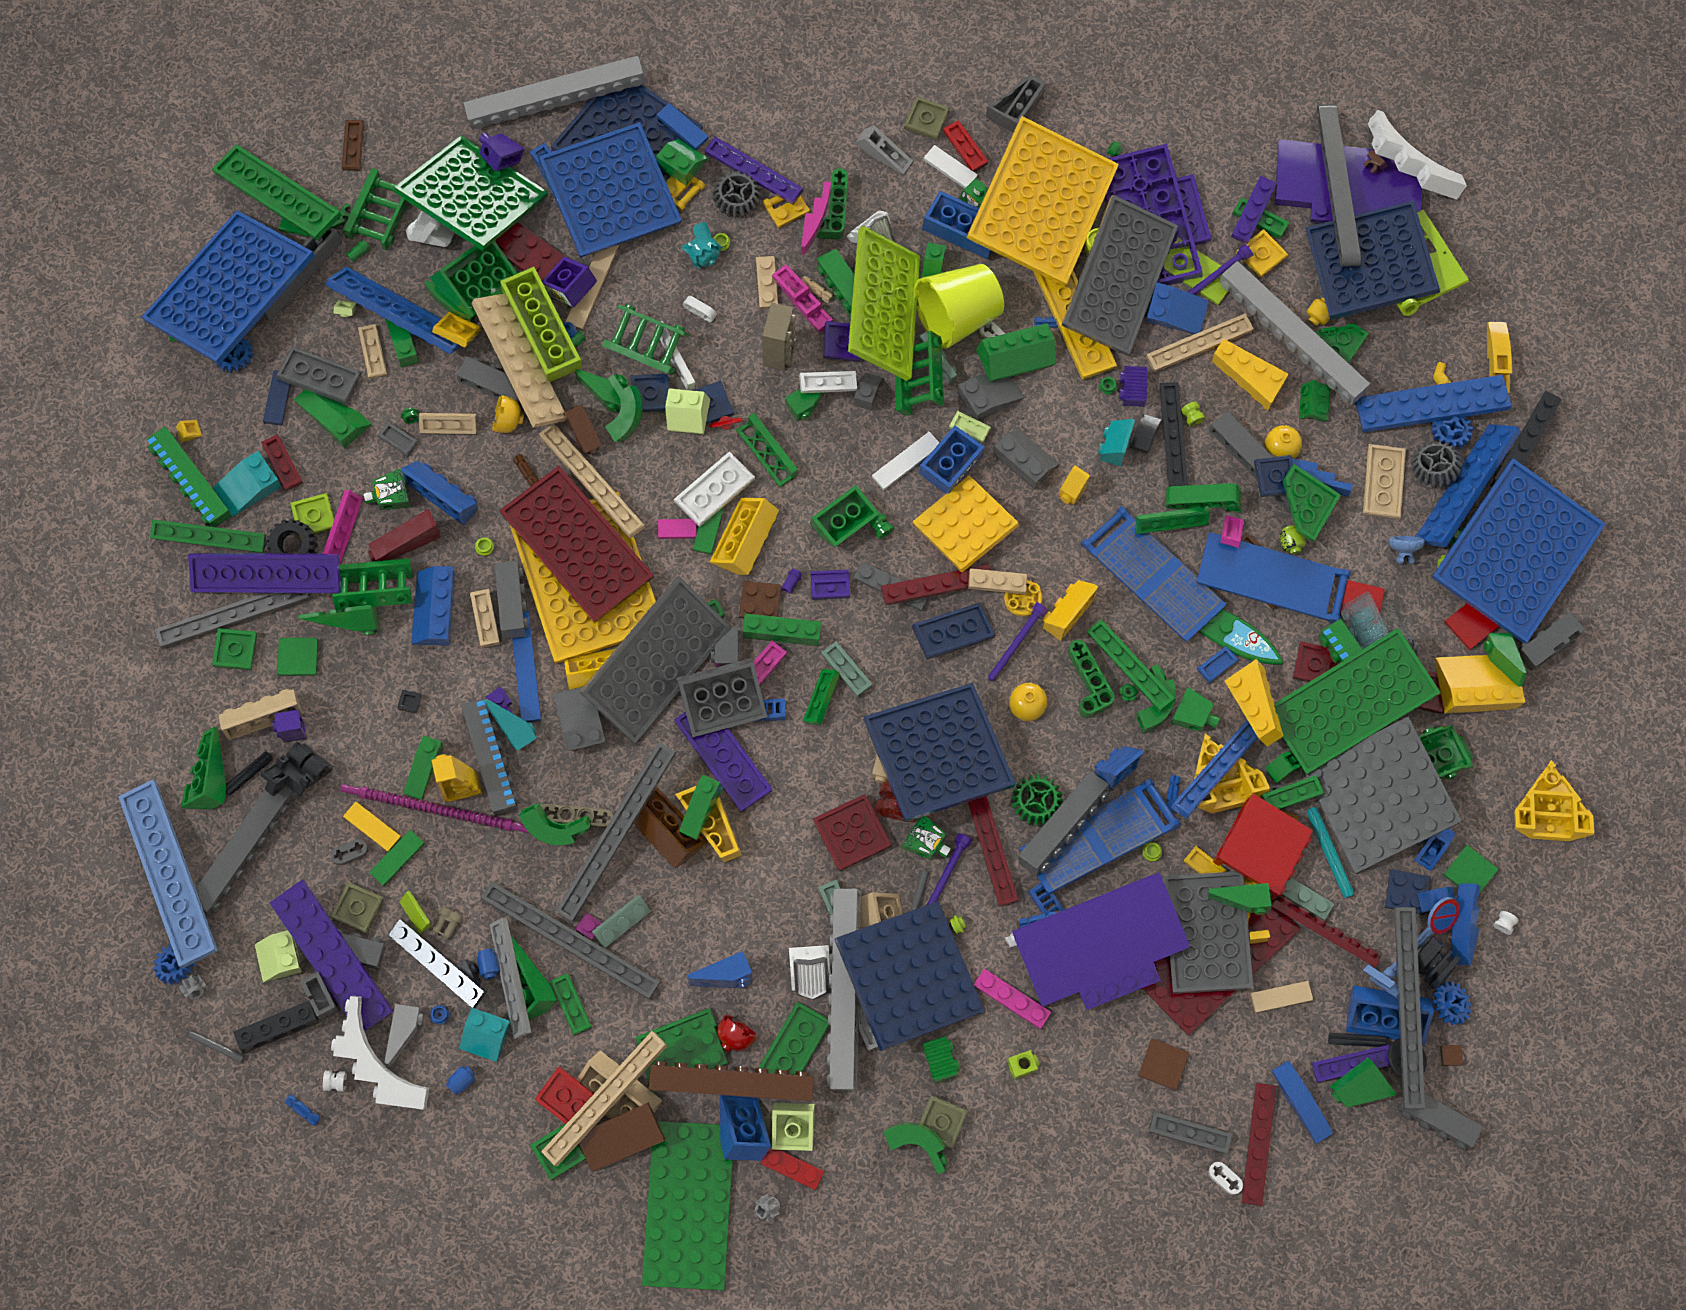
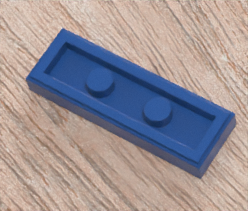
M670 103L657 114V118L695 150H698L709 139L707 134Z

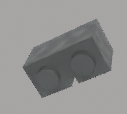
M319 972L300 981L307 997L310 999L309 1001L316 1016L320 1020L339 1012Z

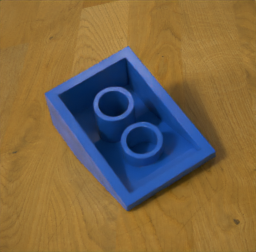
M1156 283L1146 322L1190 334H1197L1201 332L1209 301L1176 287Z
M1123 746L1121 749L1116 748L1109 754V759L1106 761L1101 760L1095 765L1094 774L1109 784L1110 791L1138 768L1144 752L1142 749Z
M743 951L687 975L689 985L698 987H739V989H743L750 985V981H753L752 971Z
M720 1096V1141L725 1159L762 1161L771 1148L758 1097Z

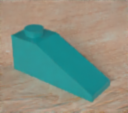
M488 699L483 700L515 750H520L537 738L534 734L537 731L531 722L527 723Z

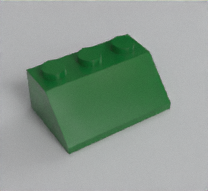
M855 485L811 518L810 525L823 540L835 548L876 518L879 512L858 486Z

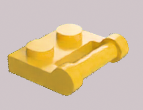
M672 176L666 181L676 208L680 212L685 209V205L699 190L702 191L705 188V184L695 177L692 178L687 186ZM690 184L694 185L680 201L676 200Z
M801 195L794 205L788 202L776 209H773L772 206L783 201L782 198L775 196L762 201L778 229L805 216V213H810Z

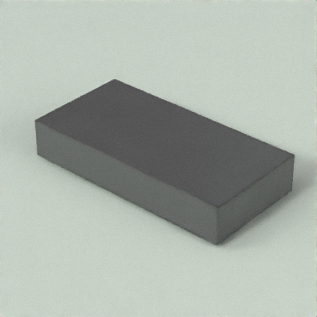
M389 421L377 434L378 438L407 457L419 443L418 440Z

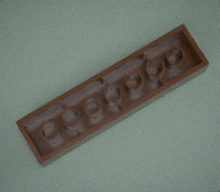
M655 1061L654 1065H650L649 1090L812 1101L814 1077L809 1076V1072L796 1071L795 1075H790L788 1070H776L775 1073H769V1069L755 1068V1072H748L747 1067H735L734 1071L728 1070V1066L715 1065V1069H708L707 1064H695V1068L687 1067L688 1063L675 1062V1066H667L665 1061Z

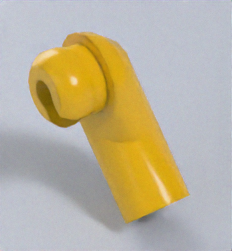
M1442 362L1437 363L1433 374V379L1437 385L1451 383L1444 374L1446 364Z

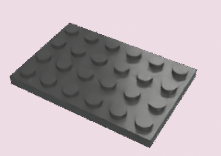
M1234 871L1164 876L1165 887L1190 945L1189 948L1170 955L1173 994L1253 989L1247 912L1209 899L1207 895L1208 889L1244 885L1243 875Z

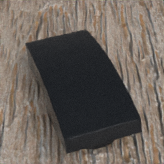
M1143 414L1130 448L1148 454L1161 419Z

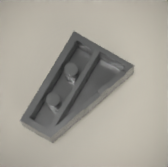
M1029 75L1014 86L1006 95H1002L994 104L991 103L987 106L986 118L1014 133L1021 116L1028 118L1044 95L1046 83Z

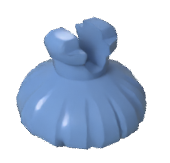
M1393 536L1389 538L1390 546L1399 552V556L1396 558L1399 564L1404 562L1403 558L1405 555H1408V563L1413 564L1415 562L1413 553L1421 549L1425 542L1423 538L1414 536Z

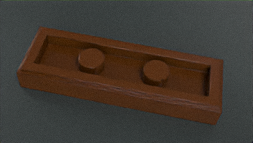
M345 120L342 157L343 171L361 170L363 120Z

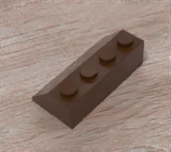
M656 786L635 820L634 825L654 845L655 849L667 859L668 863L677 868L687 862L708 841L701 834L696 840L679 832L684 815Z

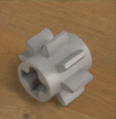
M190 974L187 975V979L183 978V985L179 986V989L186 999L189 997L197 999L203 995V988L206 987V984L200 975Z
M768 1194L755 1202L757 1204L755 1212L760 1219L766 1218L769 1222L780 1214V1203L774 1196L769 1198Z

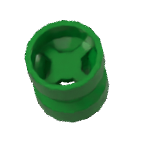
M884 513L879 514L869 522V526L871 529H875L876 536L880 540L890 535L895 529L892 524L887 522V517Z

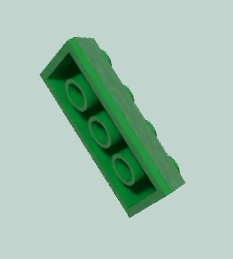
M1048 323L982 339L976 349L990 382L1056 365L1055 339Z

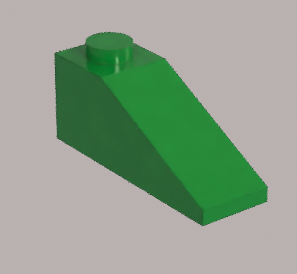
M385 319L401 368L419 363L409 331Z
M576 369V379L607 410L611 412L620 411L621 401L619 395L608 379Z
M798 389L785 397V405L796 421L800 419L806 420L811 416V413L826 392L801 393V390Z
M1489 633L1487 641L1484 642V651L1487 652L1489 660L1518 687H1522L1527 672L1512 634Z
M423 735L403 794L419 800L423 798L434 772L431 760L441 755L444 749L441 741Z
M705 775L701 776L693 792L679 832L693 839H698L723 790L720 782Z
M1268 883L1208 889L1207 895L1209 899L1248 913L1264 915L1271 909Z

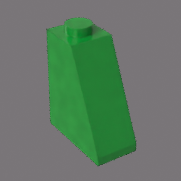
M1369 1058L1362 1061L1330 1085L1333 1090L1332 1097L1338 1104L1342 1102L1346 1108L1392 1097L1396 1094Z

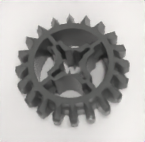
M731 170L730 175L724 173V178L719 177L712 190L715 206L720 208L721 213L726 211L727 216L733 213L734 218H736L737 213H740L742 218L744 212L750 215L751 210L755 211L756 205L759 206L760 204L759 199L762 197L761 187L758 186L756 180L751 179L752 175L746 176V172L741 174L740 170L737 173ZM729 186V191L723 196L724 189ZM751 191L750 198L745 201V196Z
M1432 441L1431 445L1425 443L1424 448L1419 447L1418 452H1414L1411 460V470L1414 473V477L1418 478L1420 483L1424 482L1426 486L1432 484L1433 488L1436 485L1442 488L1444 483L1449 486L1450 481L1455 482L1456 477L1460 476L1463 468L1459 450H1456L1454 445L1449 447L1448 442L1442 444L1439 441L1435 444Z

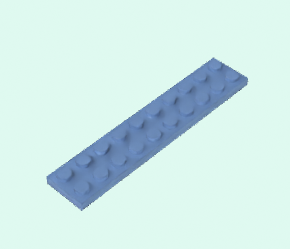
M153 779L118 796L179 967L183 969L217 952L218 949L159 787Z

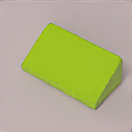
M407 891L399 903L417 931L421 934L432 925L412 893Z

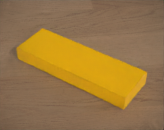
M356 801L343 816L387 852L401 839L399 834Z

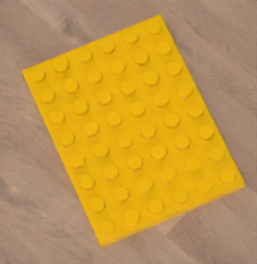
M1021 116L966 238L1050 280L1066 286L1119 164Z
M595 499L589 500L642 561L634 536L629 538ZM510 526L555 664L620 644L656 602L648 582L594 624Z

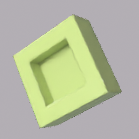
M338 300L334 306V314H339L342 317L352 316L356 311L355 302Z

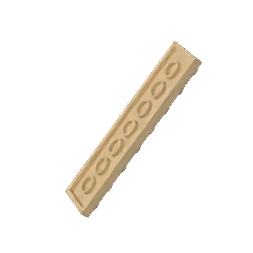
M505 294L474 299L472 305L532 427L535 428L565 421L566 417L563 414L565 411L550 381L547 380Z

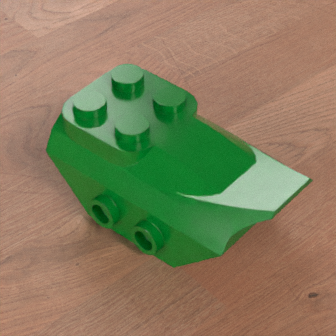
M1453 725L1441 726L1436 729L1430 727L1424 730L1423 734L1419 735L1441 780L1445 778L1451 780L1458 776L1457 773L1474 767L1471 762L1473 755L1463 736L1456 733Z

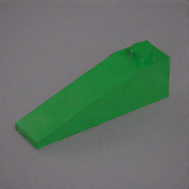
M304 390L293 399L344 449L372 425L359 411L308 390Z
M372 605L347 607L346 611L334 609L326 614L325 612H314L298 615V618L304 621L360 632L364 636L375 635V631H380L378 608Z
M215 726L205 731L202 735L196 756L200 759L194 767H191L190 773L194 774L191 785H185L181 807L184 809H214L223 804L226 799V780L219 732Z
M511 936L529 1020L546 1013L555 1004L557 999L548 981Z

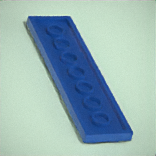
M347 266L327 279L326 286L333 291L379 314L380 317L388 319L396 326L408 330L411 334L426 340L429 344L437 346L442 351L452 354L462 347L432 332L433 327L441 320L440 317Z
M1503 375L1363 396L1355 402L1362 433L1453 419V417L1460 418L1511 410V403Z
M1494 424L1487 426L1463 463L1460 476L1456 477L1455 482L1451 481L1416 537L1425 540V545L1446 547L1520 434L1521 431L1518 427Z

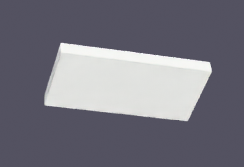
M728 452L674 499V502L701 527L753 482L755 476Z

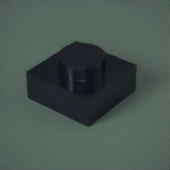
M402 690L397 706L398 710L417 714L422 695Z

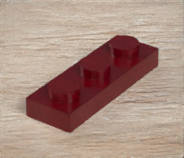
M277 434L262 441L261 444L284 489L288 491L302 484L303 482L279 435Z

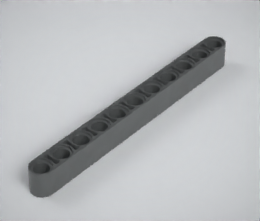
M1317 105V113H1319L1318 126L1340 266H1360L1361 255L1337 105Z

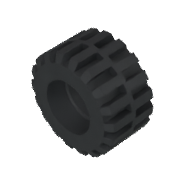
M289 519V521L282 520L280 524L276 523L274 525L275 528L269 531L271 533L270 537L267 536L266 538L268 541L266 548L269 549V554H286L283 550V541L292 533L299 534L302 540L301 548L295 554H317L315 551L318 548V543H316V540H318L317 536L314 535V531L308 525L298 520Z

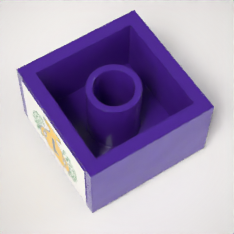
M563 257L543 279L542 283L551 298L575 307L595 285L597 279L588 266Z

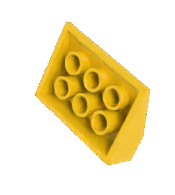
M1488 655L1439 657L1434 659L1445 713L1517 709L1525 703L1523 688L1518 687L1489 660Z

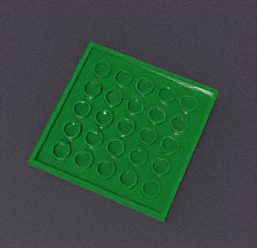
M461 135L396 185L394 193L483 251L546 199L548 192L511 167L496 172L480 155L481 148Z

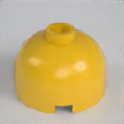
M501 395L495 408V420L497 422L493 421L492 431L509 433L514 431L518 424H522L524 413H521V406L515 399Z
M1280 425L1273 428L1267 434L1264 447L1269 454H1273L1275 457L1291 455L1295 459L1301 451L1302 438L1294 428Z
M1023 683L1012 691L1009 698V708L1015 717L1023 721H1034L1045 713L1047 696L1039 685Z

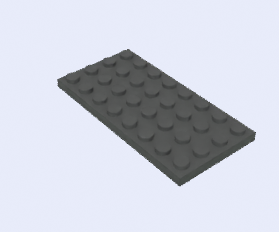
M1112 195L1061 326L1128 356L1178 225Z
M677 576L579 693L628 740L635 744L679 692L676 678L693 674L710 655L711 651L715 649V644L730 631L731 627L681 577Z

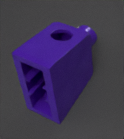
M483 133L479 138V142L482 143L480 155L496 172L516 165L521 161L525 148L504 134H497L491 137L487 133Z

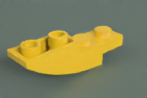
M1487 322L1489 377L1503 375L1509 394L1512 357L1507 325L1504 322Z

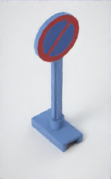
M1443 898L1431 909L1428 916V927L1417 937V950L1433 933H1446L1456 923L1460 907L1455 899ZM1396 961L1390 967H1387L1383 973L1369 964L1363 969L1365 973L1371 976L1369 979L1395 998H1398V986L1393 981L1397 973Z

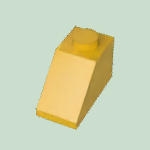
M1074 465L1060 488V499L1066 504L1071 503L1075 505L1087 489L1090 475Z

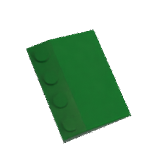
M494 241L483 251L473 246L430 276V279L441 294L471 318L476 314L472 305L474 299L504 294L500 281L518 273Z

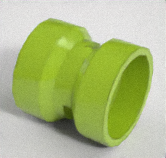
M1197 401L1191 402L1181 409L1183 415L1187 416L1189 427L1200 424L1206 419L1203 412H1200V406Z

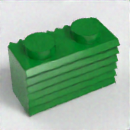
M944 1036L923 1043L922 1047L934 1084L956 1078L958 1071H960V1066L957 1059L953 1060L951 1052H954L951 1040L947 1041V1037Z

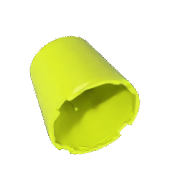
M984 264L923 277L914 284V297L918 299L919 304L916 308L919 319L927 333L932 331L941 336L943 349L953 346L1001 316L1004 312V297L999 282L993 272Z

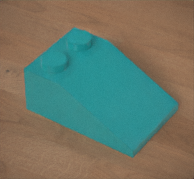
M256 451L237 464L213 489L232 517L281 488V485L259 451Z

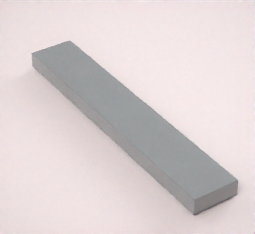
M501 918L490 924L513 1037L514 1039H520L532 1032L507 918Z

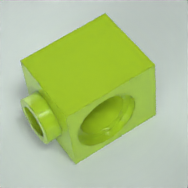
M1031 1050L1007 1059L1014 1080L1035 1073L1038 1069L1037 1066H1039L1036 1054L1032 1055ZM1026 1060L1029 1063V1068L1022 1069L1019 1066V1061Z

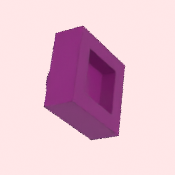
M586 913L575 930L592 941L595 937L592 931L602 923Z

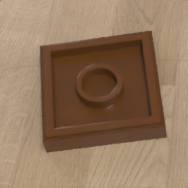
M1151 1038L1138 1077L1176 1091L1189 1052Z

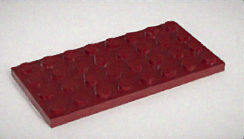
M560 466L556 467L499 510L503 518L594 624L654 578L653 573Z
M1272 900L1271 909L1267 911V914L1256 915L1251 913L1249 917V933L1268 930L1270 934L1267 942L1250 944L1252 975L1300 930L1287 915L1272 907ZM1170 955L1154 961L1161 981L1142 988L1187 1036L1236 991L1173 994Z

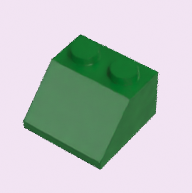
M680 139L667 143L656 156L659 168L685 186L708 160L706 156Z

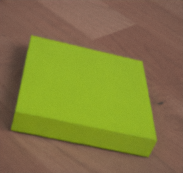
M327 493L290 503L294 520L308 525L314 531V534L331 530L334 516Z

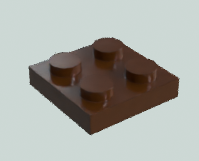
M743 581L739 618L744 619L745 613L777 617L781 585Z

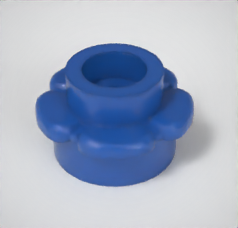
M444 1005L433 1007L430 1011L431 1021L439 1025L446 1023V1020L450 1017V1012Z

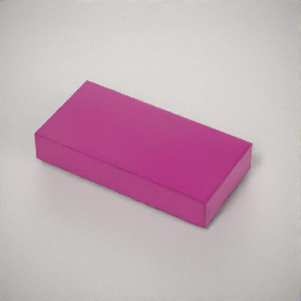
M1226 515L1220 543L1239 548L1244 520Z
M692 519L658 520V539L696 538V523Z

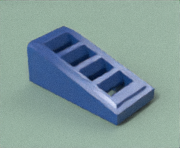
M785 699L763 700L767 717L755 721L786 720ZM768 706H772V714H768ZM776 706H779L780 713H776Z
M1042 883L1029 890V896L1042 914L1048 915L1049 912L1057 909L1059 911L1064 910L1054 893L1048 894L1045 890V893L1039 897L1036 895L1044 889ZM1049 896L1050 899L1042 904L1041 900ZM1051 903L1055 904V906L1046 911L1045 907Z

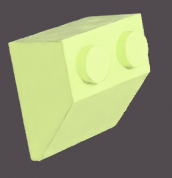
M669 389L665 406L667 430L704 434L710 398L707 394L701 391Z
M288 930L272 934L255 944L263 983L302 972L296 942Z
M774 1103L772 1110V1149L813 1150L815 1104Z

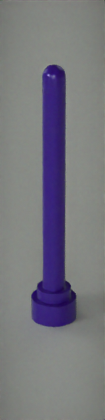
M1246 244L1242 245L1237 255L1190 289L1188 293L1196 295L1220 277L1235 262L1251 258L1253 252Z
M1038 602L1034 604L1031 617L989 674L988 679L990 681H994L1036 621L1045 617L1049 610Z
M958 833L955 839L956 848L927 905L938 901L962 851L969 848L972 842L970 837Z

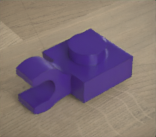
M502 687L485 696V699L492 701L513 714L508 707L512 702Z

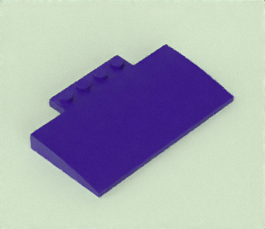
M1279 139L1274 205L1310 208V222L1312 223L1333 221L1322 145L1319 143ZM1343 146L1354 215L1413 200L1417 212L1421 211L1422 188L1416 176L1399 171L1394 160L1381 155L1379 156L1386 162L1388 167L1384 171L1378 167L1377 173L1372 174L1370 171L1374 165H1369L1368 168H1365L1364 163L1370 160L1367 154L1371 150L1375 152L1374 149Z
M1167 144L1107 158L1119 164L1105 195L1107 204L1110 197L1115 195L1178 225L1168 252L1171 249L1181 247L1186 249L1187 246L1190 247L1195 271L1174 276L1166 271L1163 265L1157 283L1171 285L1181 283L1183 280L1203 277L1195 245L1210 242L1211 235L1194 174L1176 178ZM1177 238L1182 240V242L1174 243ZM1176 254L1173 258L1174 268L1180 271L1185 270L1188 265L1186 255ZM1178 259H1183L1185 263L1183 265H1177L1175 261Z
M1159 872L1012 931L1041 1006L1079 992L1086 1010H1089L1161 981L1154 961L1190 947Z

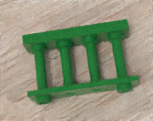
M371 168L343 231L345 237L353 239L354 235L358 233L381 241L382 248L386 251L388 246H392L394 242L393 235L408 201L401 197L399 203L375 196L374 191L376 188L381 187L394 192L396 186L395 184L383 181L377 169ZM373 202L394 209L395 212L392 219L368 211V204ZM367 218L388 225L385 234L361 227V219Z
M625 304V307L618 305L617 308L625 312L614 338L611 341L605 339L602 346L673 375L676 368L670 366V360L681 335L689 337L690 334L684 332L685 328L675 324L672 327L635 311L636 307L629 304ZM631 314L641 319L631 344L626 348L621 346V339ZM650 321L657 324L647 352H644L642 355L638 353L637 347L646 324ZM664 328L674 331L664 358L659 362L654 360V352Z
M928 331V341L914 345L913 353L928 349L929 358L912 364V371L929 366V375L915 380L910 378L907 381L895 375L896 411L905 416L913 415V405L930 400L939 406L944 405L943 343L941 336L932 331ZM930 383L929 393L912 398V389L914 387Z
M410 558L340 565L341 590L340 593L332 594L335 609L345 610L347 607L364 605L378 607L413 603L410 587H406V578L413 577ZM398 579V588L386 589L387 580ZM379 581V590L367 591V582ZM360 582L359 591L348 592V583Z

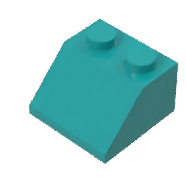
M1134 419L1111 421L1110 427H1105L1103 437L1106 440L1104 444H1100L1098 454H1101L1100 461L1121 467L1135 422Z
M471 1008L464 1026L459 1049L497 1062L511 1027L510 1021Z

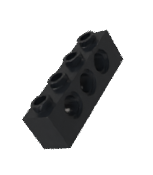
M307 1001L233 1031L239 1050L245 1054L319 1023V1020L310 1001Z

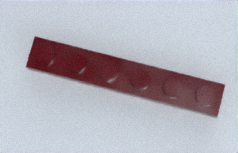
M990 564L982 565V566H977V567H972V568H971V569L991 570ZM967 568L964 572L957 570L882 585L880 589L885 605L968 589L970 568Z
M987 796L967 802L998 905L1000 907L1018 902Z
M1277 896L1274 900L1272 907L1373 967L1376 968L1381 956L1373 948H1365L1358 939L1354 937L1348 938L1343 935L1344 932L1341 929L1326 925L1327 922L1324 919L1311 916L1307 909L1301 906H1294L1292 901L1284 896Z
M1256 1083L1241 1201L1243 1204L1260 1207L1263 1204L1276 1086L1262 1083Z

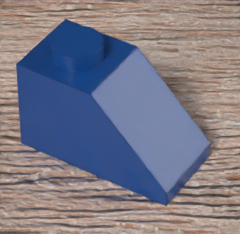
M1447 829L1429 838L1414 861L1431 871L1452 842L1456 833Z
M1453 887L1438 888L1418 893L1422 913L1431 911L1434 905L1443 898L1455 899Z

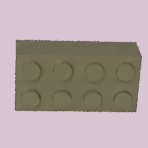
M771 302L762 335L763 366L785 371L786 365H790L791 349H794L796 342V315L793 314V307Z

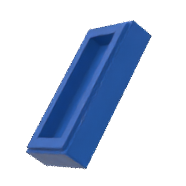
M1225 646L1200 665L1197 670L1208 683H1211L1237 663L1238 658Z

